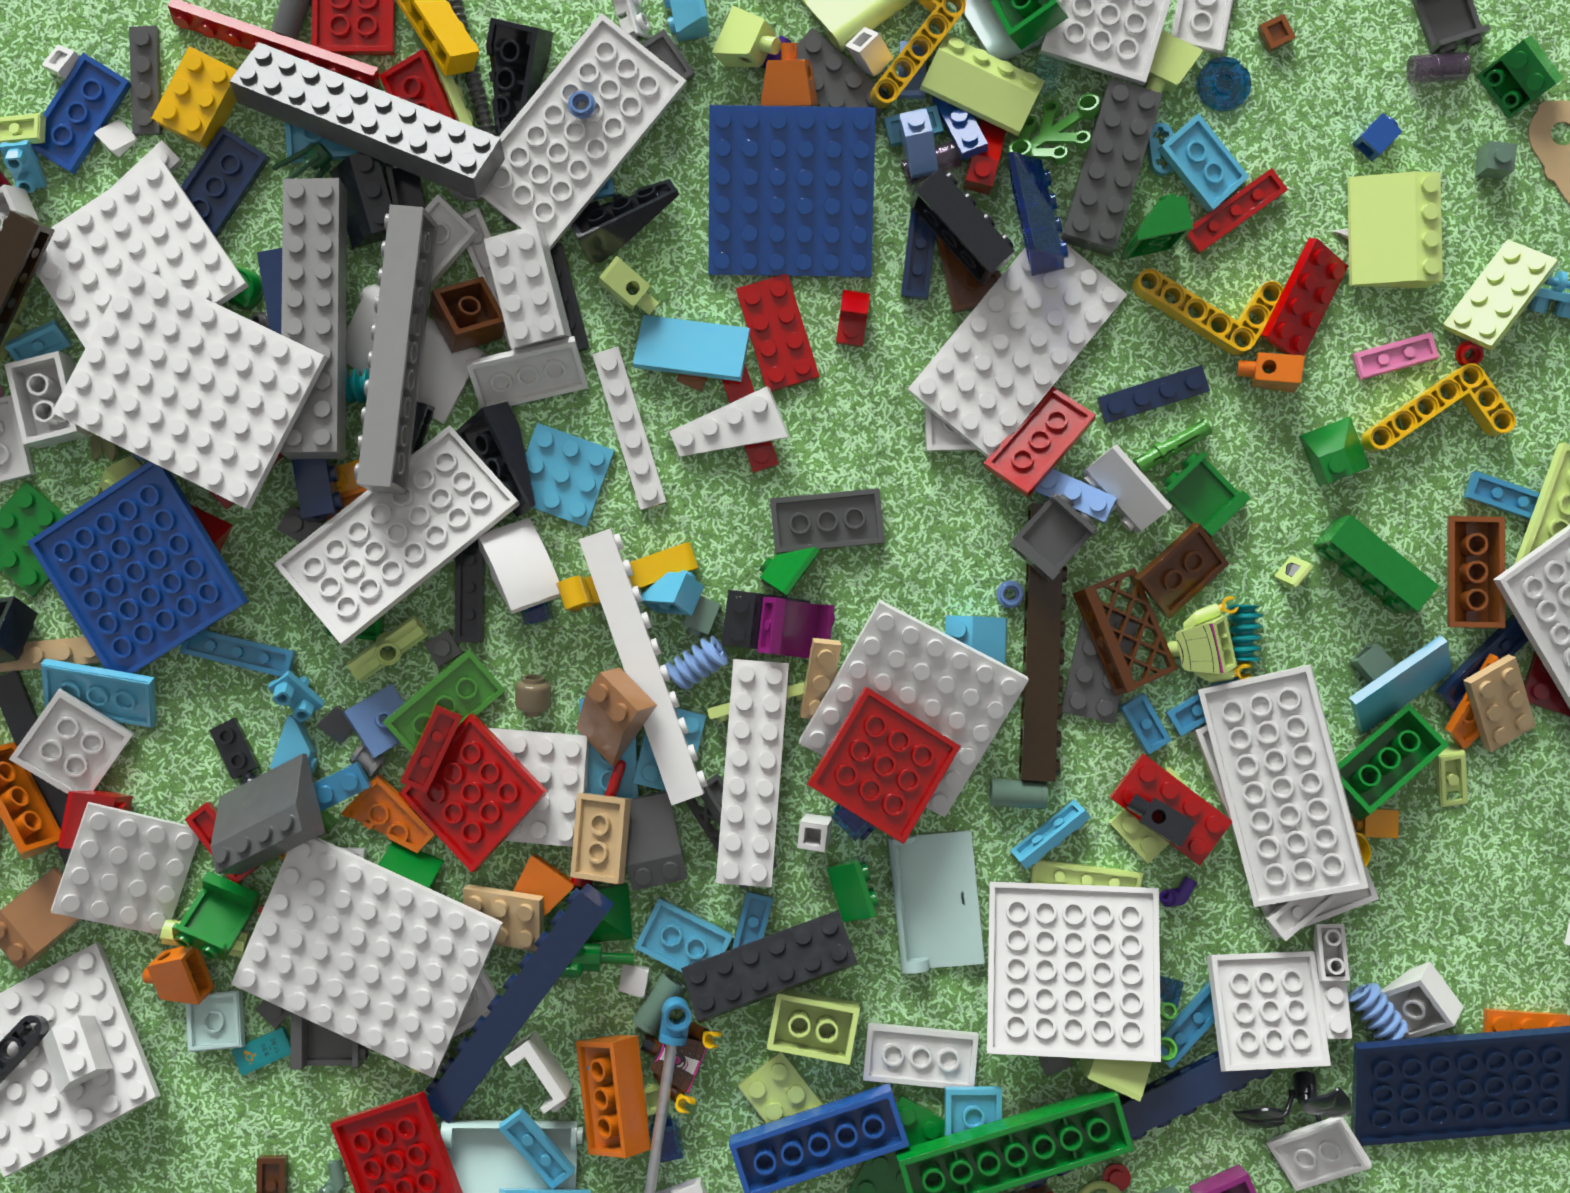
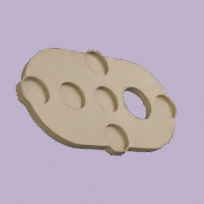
M1546 100L1537 106V112L1530 121L1528 140L1531 149L1544 168L1543 174L1547 180L1553 181L1562 197L1570 205V143L1559 145L1551 137V130L1555 124L1566 123L1570 126V101L1558 100L1552 102Z

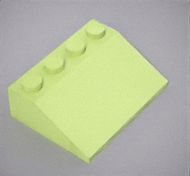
M1413 171L1347 178L1349 286L1428 288L1442 282L1441 172Z

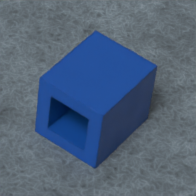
M1382 113L1352 144L1372 162L1402 133V130L1392 117Z

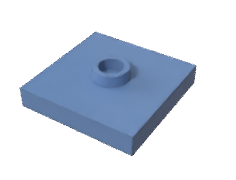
M393 684L386 686L343 712L372 759L377 758L401 743L383 723V720L405 703Z

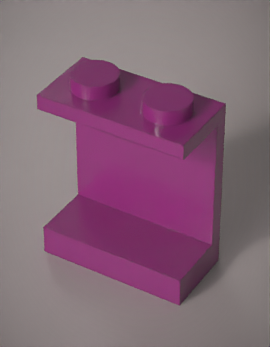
M763 597L757 652L809 658L813 638L831 640L832 626L835 622L834 605Z

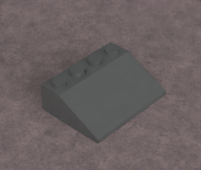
M303 753L219 797L210 846L216 873L241 875L325 833L307 754Z

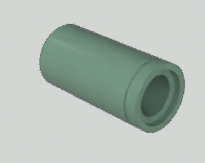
M994 778L990 780V806L1046 809L1047 782Z
M663 972L632 1019L640 1029L651 1035H655L661 1026V1008L663 1003L670 997H681L686 989L683 983L678 980L676 982L673 981L674 977Z

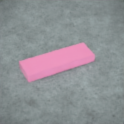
M1432 332L1351 355L1359 381L1439 358Z

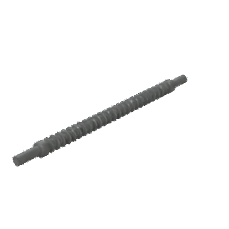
M447 0L459 21L464 24L467 33L470 34V30L467 28L468 22L464 21L467 17L463 14L465 8L461 6L463 1ZM475 65L474 71L465 72L467 74L465 80L469 81L467 87L471 89L469 95L473 96L471 102L475 103L473 110L477 111L475 117L479 118L476 121L480 125L478 129L497 136V133L493 132L495 126L491 124L493 118L489 117L491 111L487 109L489 103L485 102L487 96L483 95L485 88L481 87L484 83L482 80H479L482 77L481 73L478 72L480 67ZM504 216L505 223H511V221Z

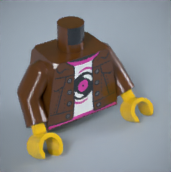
M691 1022L689 1025L686 1045L677 1046L670 1099L675 1103L676 1110L685 1114L690 1113L685 1108L686 1101L689 1104H696L695 1098L685 1096V1093L689 1094L707 1049L719 1047V1045L713 1042V1036H722L721 1031H710L708 1028L695 1022ZM646 1034L640 1050L655 1056L650 1069L653 1071V1077L660 1086L666 1044Z

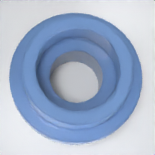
M577 91L570 96L568 108L574 117L586 119L594 113L596 102L589 92ZM580 102L587 103V107L585 109L581 110L577 108Z
M1005 581L998 587L996 597L1002 606L1014 608L1023 601L1024 590L1015 581ZM1008 589L1015 592V597L1012 600L1005 597V592Z

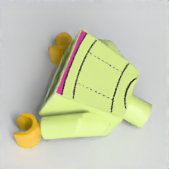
M1233 596L1225 597L1220 605L1215 603L1196 610L1183 623V629L1176 632V641H1170L1167 644L1172 657H1180L1182 668L1185 671H1193L1195 675L1211 683L1233 680L1237 676L1239 679L1252 677V673H1240L1241 669L1252 666L1248 661L1236 663L1226 615L1221 616L1222 612L1232 614L1238 610L1239 607L1230 610L1225 607V603L1228 600L1235 598Z

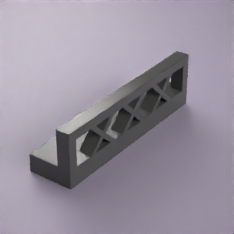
M717 773L706 780L708 786L704 787L705 793L700 795L704 801V807L700 806L695 798L688 799L685 802L718 852L720 827L719 830L714 829L711 819L716 820L720 826L724 782ZM774 861V864H773V869L777 867V864H776L775 861ZM739 885L741 889L747 887L745 885Z

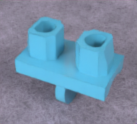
M29 140L0 144L4 163L12 174L15 187L26 189L27 193L34 192L37 188H46V178L38 163L39 155L36 151H33Z
M1558 271L1554 278L1549 277L1544 283L1545 285H1550L1551 289L1541 287L1528 304V310L1546 313L1550 299L1557 300L1553 315L1570 319V293L1563 292L1565 289H1570V281H1568L1567 272Z
M289 670L279 679L269 682L268 689L274 693L273 700L278 705H288L293 709V717L299 723L309 719L325 703L320 696L308 687L310 680L306 676L298 678Z

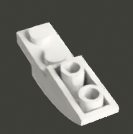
M1315 924L1313 951H1315L1327 1039H1352L1347 981H1350L1345 926L1344 924Z

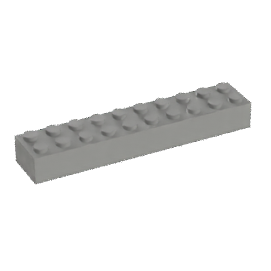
M340 178L283 179L281 335L328 358L280 451L288 459L345 458L347 189Z
M390 205L389 214H386L384 218V227L387 233L386 241H383L381 244L383 266L378 271L380 291L379 296H376L374 302L377 316L376 324H373L371 328L373 350L368 354L370 375L364 385V393L367 396L366 407H363L361 411V422L364 425L363 433L358 438L360 459L359 463L355 465L354 477L358 485L372 492L406 495L438 224L423 207Z

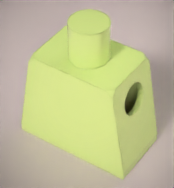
M732 6L712 53L727 67L759 68L763 65L767 54L777 55L779 53L781 41L775 37L776 32L766 20Z
M1162 30L1147 77L1148 84L1146 89L1160 93L1165 90L1173 94L1203 50Z
M618 256L615 257L599 277L598 284L631 310L637 305L650 315L659 304L656 299L647 293L651 285ZM633 286L637 289L638 293L630 295L626 287Z

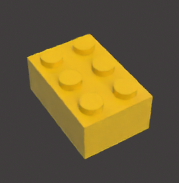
M189 46L151 119L163 129L206 150L221 126L223 127L237 102L229 82L237 69Z

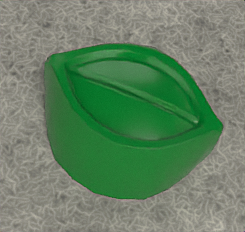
M236 267L249 287L228 301L238 309L251 311L257 306L264 295L261 277L256 272Z

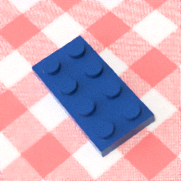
M82 53L43 113L46 117L45 143L31 144L32 149L75 175L98 139L94 133L108 124L130 90L131 82L85 53Z

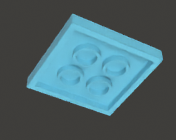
M537 423L525 454L535 500V506L532 508L587 528L615 450Z

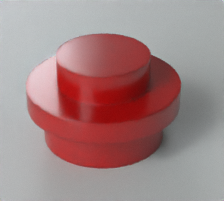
M1112 1163L1104 1169L1102 1180L1108 1181L1117 1186L1120 1191H1124L1130 1184L1131 1176L1124 1165Z

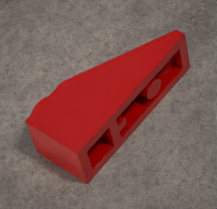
M980 119L979 128L988 143V151L970 158L963 189L989 195L993 187L1006 130Z

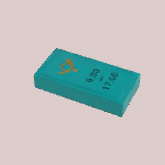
M285 1026L245 1043L246 1046L231 1050L239 1071L243 1076L290 1055L291 1040Z

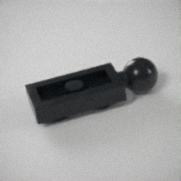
M232 718L209 730L232 780L242 777L241 785L258 777L253 775L252 771L260 768V764L237 718Z

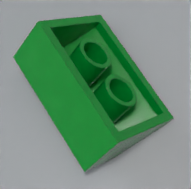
M1168 194L1160 197L1159 201L1140 223L1121 253V259L1125 260L1174 249L1193 229L1186 195L1176 197V194Z

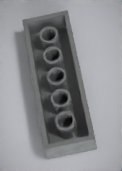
M1113 78L1109 79L1100 101V111L1095 118L1090 134L1092 143L1085 151L1059 237L1066 244L1109 257L1116 250L1163 93Z

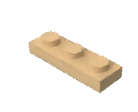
M812 639L799 712L800 718H812L837 673L842 647L839 640Z

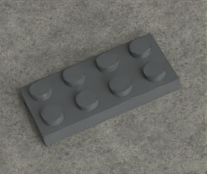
M811 28L797 44V60H811L818 106L875 107L871 103L870 92L876 83L815 29ZM882 88L878 89L881 98L890 99V95ZM876 107V119L886 108L880 109Z
M879 488L770 498L775 554L812 547L820 550L885 543Z
M1111 612L1109 618L1111 627L1119 630L1123 617ZM1082 618L1061 702L1062 712L1114 724L1121 694L1115 696ZM1128 620L1124 633L1135 637L1138 624ZM1122 638L1120 648L1123 653L1130 655L1133 642Z

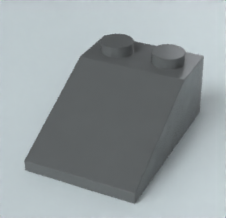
M667 791L630 798L631 807L626 867L632 890L687 879L686 859L673 805L670 803Z

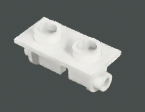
M613 0L617 16L620 17L627 14V17L619 20L621 29L636 41H638L637 36L649 39L647 29H649L650 25L640 7L642 0Z

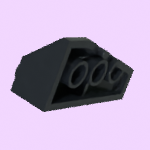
M670 179L641 187L635 192V195L623 196L621 193L613 196L614 201L602 205L599 204V201L588 204L571 225V228L590 265L596 262H603L610 255L615 254L679 196L678 190Z

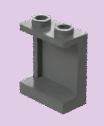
M1412 0L1430 54L1440 52L1441 55H1446L1457 50V46L1465 43L1467 47L1474 46L1482 42L1483 36L1491 30L1489 24L1481 25L1473 0Z
M1057 493L1053 494L1007 544L1048 582L1052 581L1060 573L1061 568L1089 537L1097 531L1093 526L1095 522L1083 512L1079 514L1072 508L1074 503L1064 494L1059 496Z
M291 1013L290 1070H302L305 1066L352 1065L353 1069H358L364 1064V1060L368 1059L369 1048Z

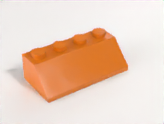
M15 742L0 745V818L22 860L43 854L58 844L61 830L31 772L9 760L17 749Z
M613 1035L576 1041L588 1154L629 1158L651 1150L638 1035Z

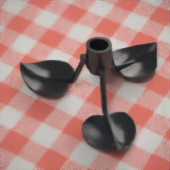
M1299 1071L1293 1074L1294 1089L1288 1090L1289 1097L1283 1111L1278 1108H1259L1245 1111L1233 1110V1114L1249 1126L1267 1129L1285 1124L1284 1118L1289 1116L1294 1098L1297 1099L1298 1104L1302 1105V1109L1306 1113L1315 1115L1317 1122L1322 1121L1321 1115L1328 1118L1348 1116L1352 1112V1105L1340 1087L1325 1095L1317 1096L1316 1075L1308 1071Z

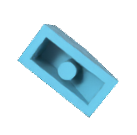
M681 570L680 573L667 572L641 594L643 599L641 603L656 613L692 616L704 586L695 580L696 576L691 572Z
M288 715L270 768L274 769L304 753L307 754L311 774H313L318 764V758H315L317 753L316 747L304 723H299L293 715Z

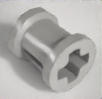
M361 744L355 750L349 762L353 764L359 761L362 768L369 772L368 776L373 778L385 764L387 758L385 756H378L372 759L364 745Z

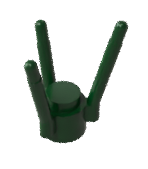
M319 141L315 144L311 142L304 149L273 165L272 169L277 170L306 155L304 157L305 162L286 179H295L308 167L315 171L320 168L315 178H322L333 167L330 161L334 157Z

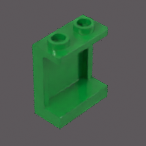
M1204 451L1198 455L1193 452L1181 463L1184 468L1178 474L1172 472L1162 482L1165 487L1160 492L1191 524L1194 522L1201 524L1209 537H1212L1251 498L1244 490L1238 492L1205 458L1207 454Z
M207 871L202 879L203 888L181 922L173 925V939L184 948L193 947L200 950L204 956L210 959L219 958L225 961L259 905V893Z

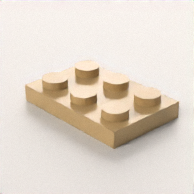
M1508 654L1463 680L1485 750L1493 752L1536 726L1516 657Z
M577 793L570 877L613 884L624 883L631 807L630 798Z
M467 884L463 888L464 905L503 922L494 945L534 952L538 949L534 943L545 931L544 896Z

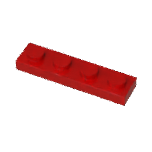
M1271 168L1195 222L1193 229L1185 238L1198 255L1280 197L1288 189L1274 169Z
M744 364L741 382L722 379L729 403L755 392L746 364ZM771 441L744 445L753 473L779 465Z

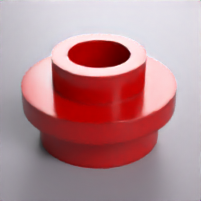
M1468 340L1462 342L1455 351V359L1461 366L1467 364L1478 365L1484 357L1483 347ZM1471 349L1470 356L1465 357L1466 352Z

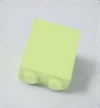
M1081 1058L1078 1066L1088 1079L1137 1101H1141L1152 1062Z

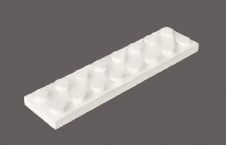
M733 659L716 883L772 888L789 663Z

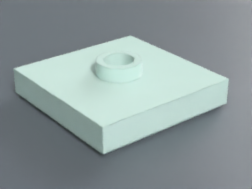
M243 990L210 993L199 1005L186 1003L188 1052L246 1046Z

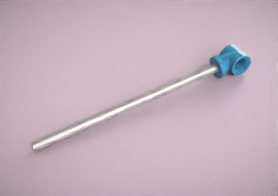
M678 996L668 998L661 1008L662 1019L658 1040L666 1044L644 1193L656 1192L677 1046L686 1045L688 1029L692 1020V1014L687 1001ZM674 1009H682L684 1011L683 1015L678 1019L669 1017Z

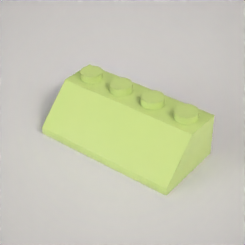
M946 34L925 75L920 90L1019 136L1045 80L1038 78L1033 73L1013 66L1008 61L1000 60L983 49H977L963 42L960 38Z

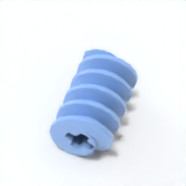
M711 636V643L705 638L701 639L702 649L696 644L692 645L693 655L687 650L683 651L684 661L679 656L674 657L676 666L671 662L665 664L670 678L679 688L689 690L693 687V684L700 683L702 678L709 677L711 672H716L720 666L728 664V655L717 638Z
M1377 983L1364 984L1348 994L1349 1003L1357 1001L1352 1009L1355 1012L1364 1010L1359 1015L1360 1020L1370 1019L1366 1024V1028L1368 1030L1377 1028L1373 1033L1375 1039L1382 1037L1384 1038L1381 1041L1401 1039L1407 1032L1408 1023L1401 1019V1014L1397 1010H1394V1004L1388 1001L1387 995L1381 992V987Z

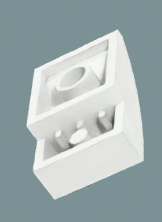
M530 518L487 531L478 538L479 550L490 568V576L511 614L560 597L556 586L559 579Z

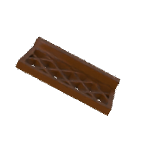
M1135 568L1072 593L1115 696L1129 693L1146 683L1178 670L1148 597L1135 579L1137 575ZM1128 576L1133 585L1131 594L1120 590L1123 578ZM1103 587L1112 592L1108 604L1100 600L1097 589ZM1117 595L1129 600L1125 612L1113 607ZM1134 603L1142 606L1144 613L1141 620L1130 615ZM1111 612L1123 617L1119 630L1111 627L1109 622ZM1128 620L1139 625L1136 637L1124 633ZM1145 628L1153 632L1155 638L1152 645L1141 641ZM1122 638L1133 642L1130 655L1123 653L1120 648ZM1139 646L1150 650L1146 663L1135 658ZM1155 654L1163 656L1167 668L1159 670L1152 666ZM1133 663L1144 668L1142 677L1138 681H1134L1130 672Z

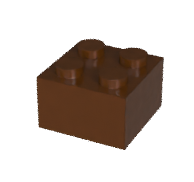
M483 276L432 290L428 310L451 353L502 339L505 329L502 310Z

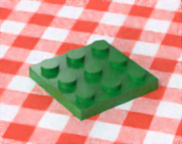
M25 481L0 509V569L29 595L36 597L50 579L27 541L67 514L30 482Z

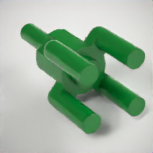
M585 943L559 978H579L583 971L600 972V964L634 965V954L601 952V944Z

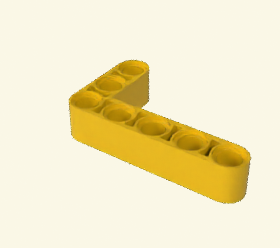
M917 0L931 14L872 88L870 100L875 107L880 109L887 108L897 99L964 13L966 0ZM947 2L955 5L956 13H951L947 10ZM929 24L937 25L940 34H933L929 29ZM912 45L920 46L923 50V56L915 55ZM895 67H903L906 70L907 77H899L896 74ZM878 89H887L890 93V99L881 98Z
M1152 268L1143 270L1134 279L1133 291L1141 299L1226 352L1239 356L1250 350L1258 340L1283 291V286L1276 281L1264 283L1254 292L1237 320ZM1141 279H1149L1152 282L1153 288H1144ZM1264 290L1272 294L1273 301H1267L1264 298ZM1164 294H1173L1176 299L1175 304L1168 303ZM1188 307L1195 308L1199 313V317L1192 318L1188 313ZM1249 313L1258 316V324H1253L1250 321ZM1212 321L1218 322L1221 325V333H1217L1212 329ZM1235 336L1243 338L1245 342L1244 347L1236 345Z
M1467 364L1454 370L1366 430L1362 435L1361 443L1363 448L1371 453L1387 449L1459 399L1462 400L1483 432L1489 436H1499L1512 431L1516 425V418L1483 369L1477 364ZM1464 372L1470 377L1469 384L1463 379ZM1441 387L1447 390V399L1441 396ZM1479 395L1485 398V406L1480 404ZM1419 402L1426 408L1425 415L1421 414L1418 410ZM1495 417L1501 421L1500 429L1495 425ZM1396 418H1400L1402 420L1404 425L1403 430H1400L1396 426ZM1374 433L1381 437L1380 446L1373 440Z
M687 542L631 561L630 564L634 575L629 577L633 587L638 586V588L643 589L653 585L667 572L694 571L699 569L691 543ZM578 575L556 583L565 611L577 612L581 608L601 603L592 576L585 578Z

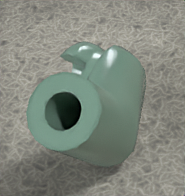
M341 1158L327 1162L330 1178L319 1189L318 1193H341L345 1187L346 1178Z

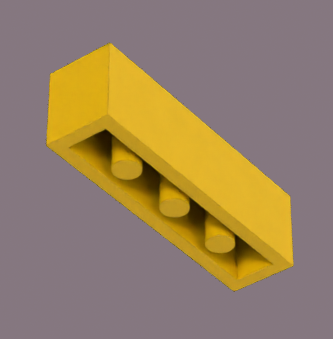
M396 0L444 76L474 71L477 58L479 57L478 46L465 30L464 24L459 21L449 2L446 0Z

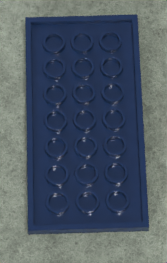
M1570 1026L1354 1043L1351 1130L1355 1137L1361 1141L1362 1146L1570 1129Z

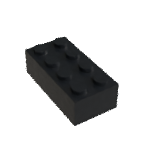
M939 168L915 189L910 207L979 284L984 286L1008 264L1015 252L1013 243L1006 235L999 234L994 228L993 220L987 214H981L975 207L976 202L968 193L963 194L957 187L958 183L953 175L949 172L945 173Z

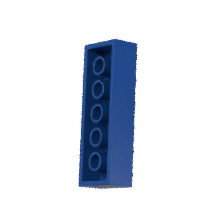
M890 1083L730 1135L729 1147L744 1193H770L909 1146L907 1134Z

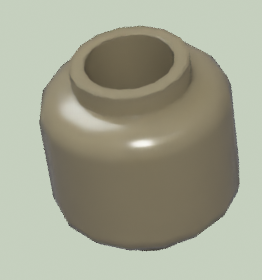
M537 674L524 675L522 680L516 683V708L523 711L524 715L529 717L540 716L541 712L550 708L551 684L544 680V676Z

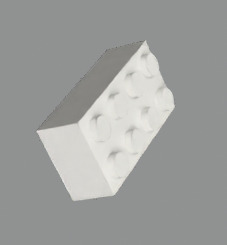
M533 225L483 239L511 349H520L572 337L545 229L538 225Z

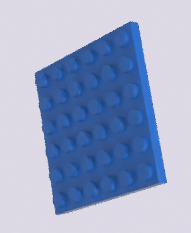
M709 105L708 274L872 277L876 107Z
M150 461L27 541L105 669L135 674L249 602L171 472Z

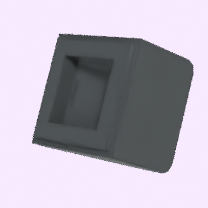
M341 705L335 706L317 724L322 731L339 744L354 731L344 716L343 712L345 709Z

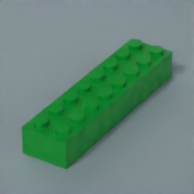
M1105 1087L897 1150L895 1154L907 1193H997L1134 1151L1119 1096L1113 1089Z

